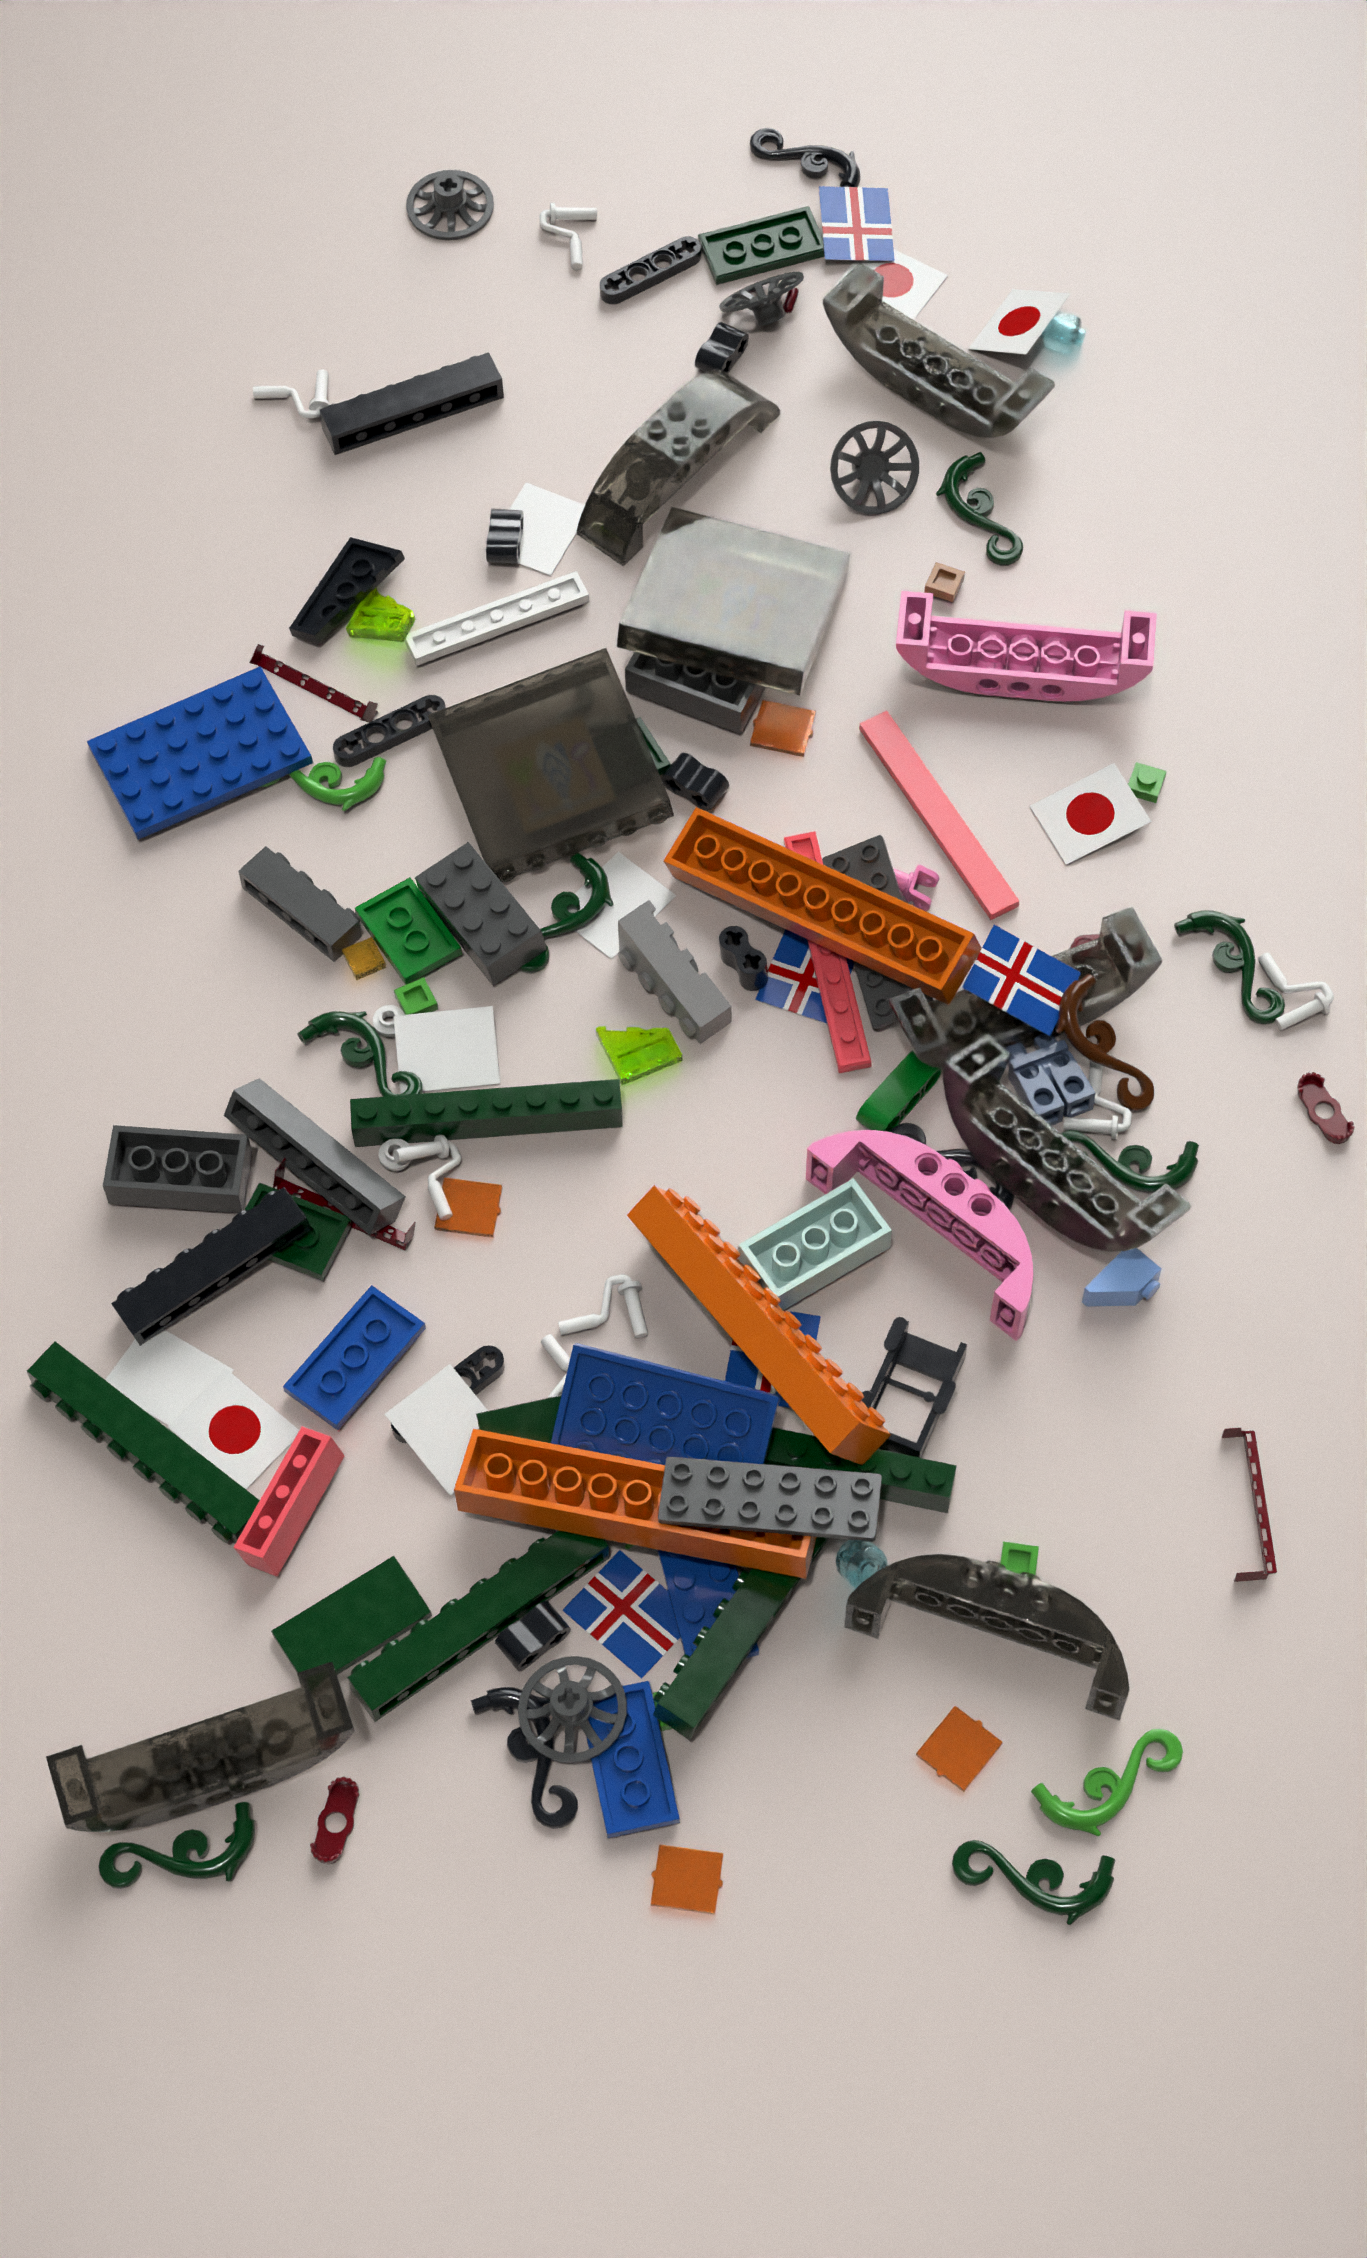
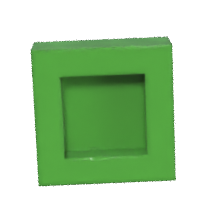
M1136 762L1128 785L1136 798L1157 803L1167 771Z
M424 977L394 990L395 998L405 1015L438 1010L437 1001Z
M1003 1541L998 1580L1034 1585L1039 1546Z

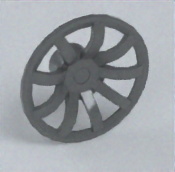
M460 170L438 171L420 179L410 190L406 203L408 217L420 232L427 236L444 240L460 239L478 232L490 220L494 208L493 195L488 185L476 175ZM465 178L473 181L478 186L472 190L464 189ZM433 181V192L421 190L426 183ZM484 192L487 203L478 204L470 198L477 197ZM415 196L422 200H430L423 207L413 208ZM465 206L476 212H484V214L477 222L468 214ZM435 208L432 218L424 225L417 216L425 215ZM455 211L458 212L463 221L469 226L468 228L455 231ZM443 212H447L448 232L434 230Z
M789 272L756 282L724 299L720 303L719 308L722 312H734L748 308L753 310L759 326L773 323L786 315L780 299L784 293L795 288L804 280L803 273ZM770 283L768 295H766L762 286ZM755 289L758 296L754 297L748 292Z
M867 421L854 426L840 438L831 457L830 473L834 489L849 507L859 512L881 514L899 507L913 492L919 476V457L913 441L906 432L889 422ZM877 428L875 442L872 448H868L860 432ZM888 430L897 435L900 440L882 452L881 448L885 439V433ZM852 437H854L860 449L856 456L842 452L845 444ZM905 446L907 447L911 463L889 462V458L897 454ZM841 459L852 463V472L839 478L838 460ZM889 471H911L906 488L888 475ZM858 479L860 480V486L852 500L842 486ZM882 482H885L900 494L896 499L887 504L885 503V496L880 484ZM869 485L874 490L877 506L861 504Z
M580 1656L555 1659L541 1666L524 1685L518 1705L519 1723L529 1744L545 1757L564 1763L588 1761L608 1750L622 1732L627 1717L625 1692L615 1674L598 1661ZM580 1665L587 1667L579 1683L569 1681L566 1666ZM557 1668L560 1683L553 1690L539 1682L544 1675ZM596 1671L611 1683L609 1687L596 1692L587 1691ZM532 1689L543 1697L550 1699V1703L544 1707L527 1709ZM616 1694L618 1714L602 1711L593 1706V1703L606 1700ZM552 1715L553 1718L548 1727L536 1738L528 1720L541 1719ZM589 1717L614 1724L611 1732L603 1741H601L588 1721ZM561 1725L565 1726L564 1753L545 1746ZM576 1726L581 1727L588 1740L594 1746L593 1748L573 1753Z

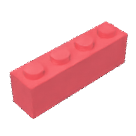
M303 1426L300 1428L233 1547L248 1566L274 1576H278L344 1458V1454L331 1436Z

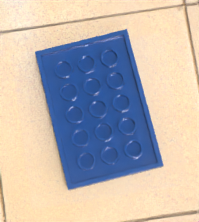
M261 666L87 741L96 763L137 840L313 763L309 750Z
M575 1343L571 1352L551 1444L665 1465L667 1457L765 1464L781 1395Z

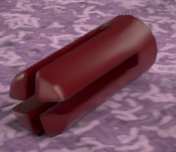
M793 288L787 293L783 305L786 313L793 311L799 293L797 288Z

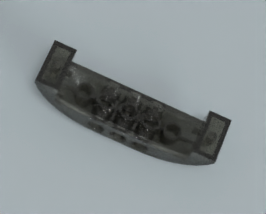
M861 262L823 298V307L835 333L854 359L869 374L918 408L963 433L987 438L1004 436L1013 431L1055 387L1053 380L1032 367L1015 383L883 301L884 276Z
M713 370L695 377L645 421L614 454L595 483L585 503L577 526V535L624 567L643 548V524L747 424L762 433L780 415L779 407L726 371Z
M1133 906L1103 917L1099 938L1052 956L1081 972L1077 981L1086 974H1091L1096 980V984L1087 991L1088 995L1082 1000L1083 1011L1080 1012L1078 1010L1077 1012L1080 1027L1100 1017L1130 997L1162 964V958ZM920 987L889 999V1004L917 1058L932 1067L943 1069L963 1068L987 1063L1005 1057L1007 1047L1016 1043H1022L1025 1049L1033 1046L1034 1038L1043 1033L965 989L955 994L950 1005L939 1000L928 1003ZM1059 1019L1052 1031V1035L1054 1037L1065 1034L1064 1031H1062L1060 1034L1056 1032L1059 1024Z
M988 1034L945 1062L943 1066V1084L947 1105L960 1137L971 1154L995 1180L1059 1233L1093 1249L1127 1251L1146 1244L1190 1210L1192 1205L1167 1184H1164L1145 1200H1139L1002 1085L1000 1080L1012 1054Z
M946 1554L920 1555L897 1561L878 1570L849 1595L846 1604L844 1628L879 1639L891 1602L894 1601L1096 1669L1085 1709L1118 1721L1121 1719L1130 1689L1122 1652L1112 1633L1099 1616L1082 1601L1060 1588L1042 1582L1034 1574L1027 1572L1018 1574L1006 1570L1004 1565L995 1561H986L985 1563L964 1556Z
M333 1662L297 1673L301 1688L88 1758L82 1745L46 1756L65 1827L75 1831L110 1832L153 1825L270 1787L323 1761L345 1744L355 1732Z

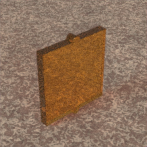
M762 700L758 716L753 720L754 730L750 746L804 757L809 738L813 737L812 727L816 711Z
M444 1178L442 1189L453 1216L442 1221L437 1213L435 1230L493 1238L497 1216L501 1215L499 1205L503 1186Z
M954 1706L917 1751L916 1756L936 1770L938 1777H945L964 1792L1003 1742L982 1726V1721H975L958 1707Z
M659 1844L656 1870L651 1873V1877L654 1879L651 1906L715 1915L718 1891L723 1887V1881L720 1880L723 1853Z

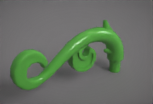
M375 757L371 768L366 770L364 777L356 779L354 781L356 785L347 789H332L340 784L342 774L339 766L331 762L318 763L311 769L308 777L300 770H296L289 775L304 792L313 798L329 804L343 805L342 810L346 811L354 804L369 798L378 790L385 776L383 770L386 760L381 757ZM278 778L260 787L271 786L277 783L281 778ZM327 780L329 788L324 787L321 782Z
M1151 1729L1136 1742L1121 1779L1112 1769L1107 1767H1098L1089 1771L1083 1780V1789L1089 1798L1101 1801L1104 1796L1101 1792L1103 1787L1108 1788L1111 1792L1109 1799L1104 1804L1090 1810L1072 1808L1075 1805L1074 1802H1062L1057 1795L1053 1796L1043 1783L1035 1786L1031 1792L1041 1804L1040 1810L1052 1822L1064 1828L1081 1830L1100 1836L1101 1832L1097 1826L1103 1825L1115 1817L1129 1799L1145 1747L1154 1742L1160 1743L1166 1750L1165 1757L1161 1760H1154L1148 1757L1146 1765L1154 1771L1170 1772L1177 1768L1182 1760V1744L1177 1736L1168 1730Z

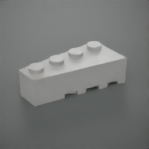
M648 900L618 920V957L627 969L632 968L638 974L640 983L647 991L652 990L658 996L661 1007L668 1014L673 1013L676 1016L684 1033L689 1037L693 1035L701 1044L732 1022V1006L706 973L698 974L699 969L692 954L687 948L682 951L678 948L677 942L673 937L674 931L667 922L660 925L653 914L656 908Z

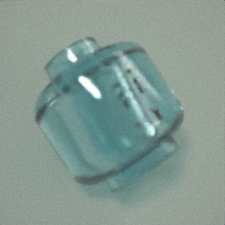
M1058 310L1040 335V338L1043 339L1045 347L1069 354L1074 350L1075 346H1082L1086 329L1081 328L1082 320L1079 316Z
M848 1540L840 1547L836 1555L837 1571L842 1578L857 1589L868 1590L874 1588L882 1582L887 1574V1557L871 1541Z

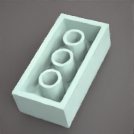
M853 1178L739 1244L738 1252L740 1257L738 1259L743 1265H749L761 1277L758 1281L764 1289L767 1287L773 1291L781 1300L778 1304L779 1307L785 1310L889 1249L892 1230Z

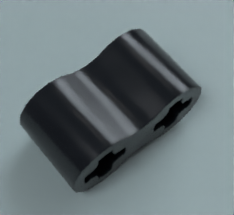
M719 322L707 342L700 347L695 358V367L723 380L730 372L734 362L744 353L749 335L730 325Z
M491 509L486 544L487 562L519 563L524 526L523 510Z
M680 753L661 777L662 783L669 791L687 798L704 811L711 810L729 787V782L722 773L704 766L687 753Z
M729 926L721 931L719 946L723 963L737 971L742 987L750 991L762 989L768 981L767 959L765 955L750 945L748 934L742 927Z
M543 1601L531 1609L521 1620L502 1631L496 1638L495 1644L518 1671H521L534 1663L544 1652L563 1641L570 1633L571 1628L548 1601Z

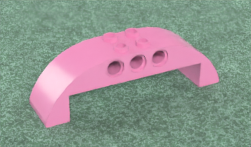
M901 591L896 639L897 651L912 668L923 676L956 690L981 695L1034 700L1085 701L1103 698L1124 691L1143 680L1153 670L1157 613L1125 611L1121 633L931 616L932 593Z
M859 1130L843 1132L818 1140L807 1148L806 1180L824 1194L848 1182L859 1172L1003 1282L994 1292L990 1321L1015 1341L1022 1336L1033 1283L1032 1254L1026 1235L1019 1222L1005 1204L990 1192V1189L984 1182L979 1179H972L964 1173L962 1167L952 1159L947 1160L927 1145L910 1137L888 1131Z

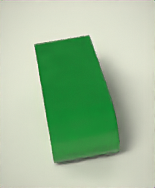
M912 1050L864 1102L856 1115V1120L869 1130L890 1132L892 1128L899 1125L936 1084L942 1073V1068L916 1050Z

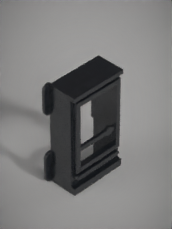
M897 1317L893 1321L884 1341V1348L888 1353L871 1390L862 1392L864 1398L861 1401L868 1408L872 1407L876 1410L889 1384L920 1396L926 1402H934L917 1443L890 1433L891 1436L878 1448L921 1458L940 1414L945 1413L956 1388L955 1379L965 1360L967 1344L961 1342L957 1352L909 1334V1321H906L903 1317ZM896 1364L943 1382L937 1396H934L930 1391L924 1392L891 1379Z

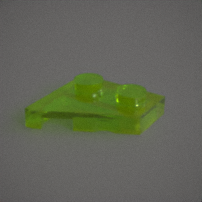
M375 588L359 603L346 627V631L349 637L404 642L416 618L411 609L397 604L396 600L389 595L386 597L382 596L377 588Z
M606 1026L595 1028L596 1036L621 1085L683 1061L682 1053L669 1028L645 1030L640 1027H626V1031L606 1030Z

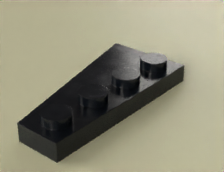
M350 537L289 627L292 636L319 643L405 560L402 551Z

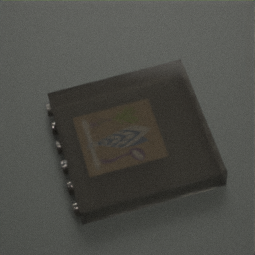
M671 507L619 622L617 647L800 696L846 580L851 553Z
M607 648L428 715L482 858L501 882H508L517 875L530 870L542 869L546 864L556 860L571 858L577 852L585 849L600 847L614 838L629 836L638 829L651 824L663 823L667 818L674 816L669 796Z

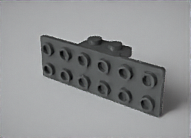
M881 835L823 857V865L915 906L914 902H908L900 891L885 840ZM853 961L872 1026L875 1029L935 1007L934 998Z
M667 1457L658 1522L661 1524L873 1542L876 1539L882 1476L874 1473Z

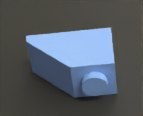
M1129 1243L1085 1287L1082 1303L1087 1307L1136 1306L1144 1297L1147 1300L1150 1299L1159 1289L1161 1284L1158 1281L1162 1268Z

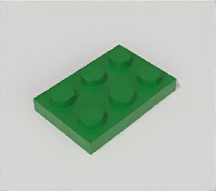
M411 877L355 907V913L405 985L462 954L461 946Z

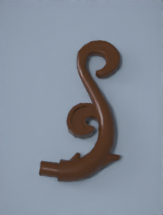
M1086 974L1079 981H1073L1063 993L1059 1005V1024L1056 1032L1060 1034L1064 1031L1073 1047L1092 1062L1136 1078L1140 1084L1141 1093L1138 1096L1132 1095L1128 1090L1129 1078L1124 1077L1118 1082L1117 1098L1120 1104L1130 1111H1142L1150 1106L1154 1099L1153 1083L1138 1068L1107 1054L1115 1046L1116 1035L1112 1026L1104 1020H1096L1087 1026L1086 1037L1080 1029L1077 1012L1078 1010L1080 1012L1083 1011L1082 1000L1088 995L1087 991L1096 984L1095 978L1091 974ZM1096 1037L1097 1044L1092 1043L1087 1038Z

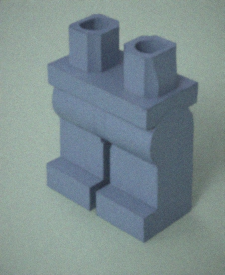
M1042 1033L1034 1038L1036 1050L1027 1053L1022 1043H1016L1007 1047L1008 1079L1014 1086L1017 1095L1021 1098L1035 1132L1062 1122L1063 1116L1075 1117L1093 1110L1095 1091L1074 1056L1068 1051V1045L1065 1040L1058 1042L1052 1033L1050 1036Z

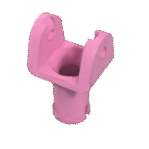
M918 865L915 871L909 874L894 869L900 891L908 902L913 901L917 908L924 911L929 910L931 899L914 890V886L919 884L926 887H935L939 881V875L922 865Z

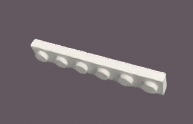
M577 571L405 634V644L416 666L587 603L589 602V594Z

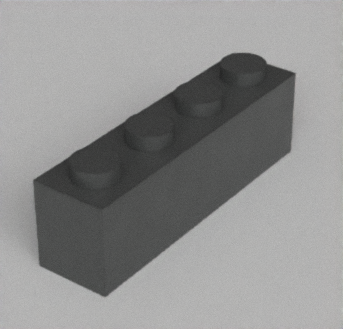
M265 846L238 871L241 886L245 891L333 962L339 959L361 938L360 919L356 913L350 908L344 909L337 904L336 899L326 889L321 891L304 871L298 872L291 867L288 859L280 852L275 854Z

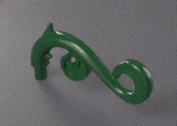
M978 452L970 457L965 455L953 462L947 469L936 495L945 494L946 501L951 509L967 522L1008 538L1012 543V548L1002 551L996 546V543L999 541L998 535H993L987 542L986 555L989 560L1000 566L1013 564L1022 555L1023 542L1010 529L985 517L991 513L994 507L991 492L985 488H975L968 493L967 503L960 496V481L963 479L966 482L968 474L973 472L975 467L985 463V457L982 452ZM971 503H976L977 505H976V506H970L969 504H971Z
M578 852L571 856L570 863L579 868L580 874L585 876L584 885L587 887L591 884L592 893L584 908L579 910L580 900L573 892L563 891L556 895L551 904V911L553 917L558 922L540 928L543 938L574 931L594 919L605 903L613 906L608 877L604 869L593 858L587 859ZM574 908L579 911L570 913L568 910ZM547 945L546 951L523 965L519 970L534 973L545 968L549 962V949Z
M1202 910L1190 913L1186 919L1176 922L1174 928L1178 935L1191 930L1193 932L1206 930L1213 933V929L1224 932L1233 939L1239 949V955H1231L1230 952L1235 947L1233 943L1221 942L1216 945L1212 953V959L1216 967L1223 972L1232 973L1242 969L1241 998L1244 1011L1249 1019L1260 1024L1274 1023L1276 1018L1283 1015L1285 1009L1284 998L1273 989L1259 988L1256 992L1257 997H1263L1270 1003V1007L1266 1010L1257 1009L1251 1002L1256 960L1251 939L1246 930L1240 925L1245 922L1244 918L1229 916L1214 910Z
M332 1011L323 1013L308 1021L309 1025L297 1033L302 1043L306 1044L314 1037H321L328 1032L337 1034L338 1029L353 1031L366 1041L367 1047L359 1049L361 1046L360 1038L353 1037L347 1039L342 1043L341 1047L343 1061L353 1067H364L373 1061L377 1086L382 1097L423 1093L420 1078L408 1071L396 1072L391 1077L393 1083L402 1082L407 1085L405 1092L394 1094L388 1089L385 1048L375 1028L363 1019L367 1015L365 1011Z
M1069 1130L1057 1135L1052 1141L1050 1148L1051 1158L1055 1164L1063 1169L1072 1170L1084 1165L1088 1159V1154L1084 1151L1079 1156H1071L1065 1149L1069 1143H1081L1091 1151L1117 1180L1136 1190L1156 1193L1155 1199L1160 1200L1170 1191L1184 1185L1192 1177L1198 1164L1196 1155L1199 1145L1196 1142L1187 1141L1183 1154L1179 1155L1177 1163L1166 1167V1169L1171 1171L1159 1176L1140 1175L1130 1168L1133 1164L1138 1165L1139 1173L1141 1174L1150 1169L1152 1155L1144 1146L1130 1145L1125 1147L1121 1151L1117 1162L1094 1140L1078 1131Z
M248 1802L235 1804L236 1821L233 1822L234 1831L225 1839L226 1843H231L222 1854L211 1860L195 1862L188 1859L190 1851L195 1850L198 1857L203 1859L209 1850L208 1838L201 1831L191 1829L182 1832L175 1838L172 1847L173 1857L135 1843L119 1842L112 1844L100 1857L98 1866L100 1876L107 1885L113 1888L123 1889L132 1885L140 1876L142 1865L135 1861L133 1867L126 1872H120L115 1867V1861L118 1856L132 1853L174 1875L206 1879L225 1873L226 1881L229 1882L235 1870L251 1850L254 1841L255 1820L251 1819L250 1804Z
M979 1840L967 1841L960 1845L955 1851L952 1860L953 1872L958 1880L965 1885L977 1886L988 1881L994 1871L992 1866H988L983 1871L973 1870L969 1866V1858L975 1853L988 1855L1021 1896L1046 1912L1068 1915L1066 1922L1068 1925H1071L1080 1916L1100 1905L1108 1896L1114 1882V1877L1111 1875L1115 1859L1105 1855L1101 1856L1098 1870L1093 1872L1091 1880L1080 1883L1079 1888L1084 1890L1077 1895L1069 1897L1050 1895L1039 1886L1042 1880H1046L1049 1883V1890L1052 1892L1062 1885L1064 1873L1061 1865L1054 1860H1036L1030 1865L1025 1878L998 1850Z

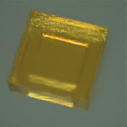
M372 937L342 949L343 956L356 981L386 968V963Z

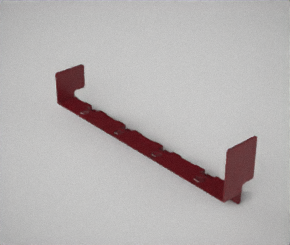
M257 645L250 660L251 664L261 666L263 669L360 717L361 721L371 722L376 712H378L376 710L378 703L369 701L365 705L267 654H262L264 646ZM276 661L282 663V667L276 665ZM275 667L279 668L278 672L274 671ZM302 675L308 676L309 679L306 680L302 678ZM301 680L305 681L304 685L300 684ZM331 688L335 690V693L328 691V689ZM328 693L331 694L330 699L327 698ZM355 701L361 703V707L355 705ZM354 707L358 708L357 712L353 711Z
M286 1158L275 1169L273 1188L277 1187L279 1190L285 1187L291 1195L297 1193L301 1195V1199L322 1207H329L332 1211L345 1215L334 1205L329 1206V1201L323 1196L285 1180ZM352 1221V1228L368 1234ZM416 1222L412 1224L406 1233L388 1225L370 1236L406 1250V1245L414 1236ZM384 1232L392 1235L390 1239L383 1236ZM396 1241L404 1243L403 1246L397 1244Z
M1242 1428L1224 1429L1222 1438L1243 1437L1264 1571L1236 1573L1234 1582L1266 1580L1270 1573H1277L1255 1431H1241ZM1251 1433L1252 1441L1247 1442L1246 1434ZM1249 1448L1251 1449V1455H1252V1456H1249V1452H1248V1449H1249ZM1251 1463L1256 1464L1257 1474L1252 1473ZM1254 1481H1256L1257 1489H1254ZM1256 1496H1261L1262 1507H1258ZM1259 1514H1261L1262 1522H1259ZM1261 1529H1266L1267 1540L1263 1541ZM1264 1548L1267 1549V1556H1265ZM1271 1562L1272 1571H1268L1267 1563Z

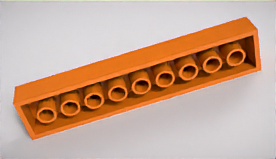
M698 807L691 814L663 861L673 877L950 1005L982 949L974 933Z
M654 1185L627 1214L628 1218L825 1448L833 1455L863 1465L891 1436L883 1426L886 1422L883 1416L874 1408H868L861 1401L864 1398L862 1392L849 1382L847 1384L840 1377L843 1374L841 1368L831 1359L827 1358L826 1360L820 1354L822 1350L820 1344L807 1334L805 1336L800 1331L801 1323L793 1314L788 1311L784 1312L778 1304L781 1302L779 1297L766 1287L764 1289L758 1281L761 1279L759 1274L749 1265H743L739 1261L740 1253L733 1245L727 1241L723 1242L718 1237L721 1233L720 1230L710 1220H704L698 1214L701 1208L688 1196H685L683 1199L671 1188L665 1191Z
M473 1429L454 1488L458 1511L805 1579L807 1578L817 1538L813 1536L661 1524L658 1522V1513L665 1465Z

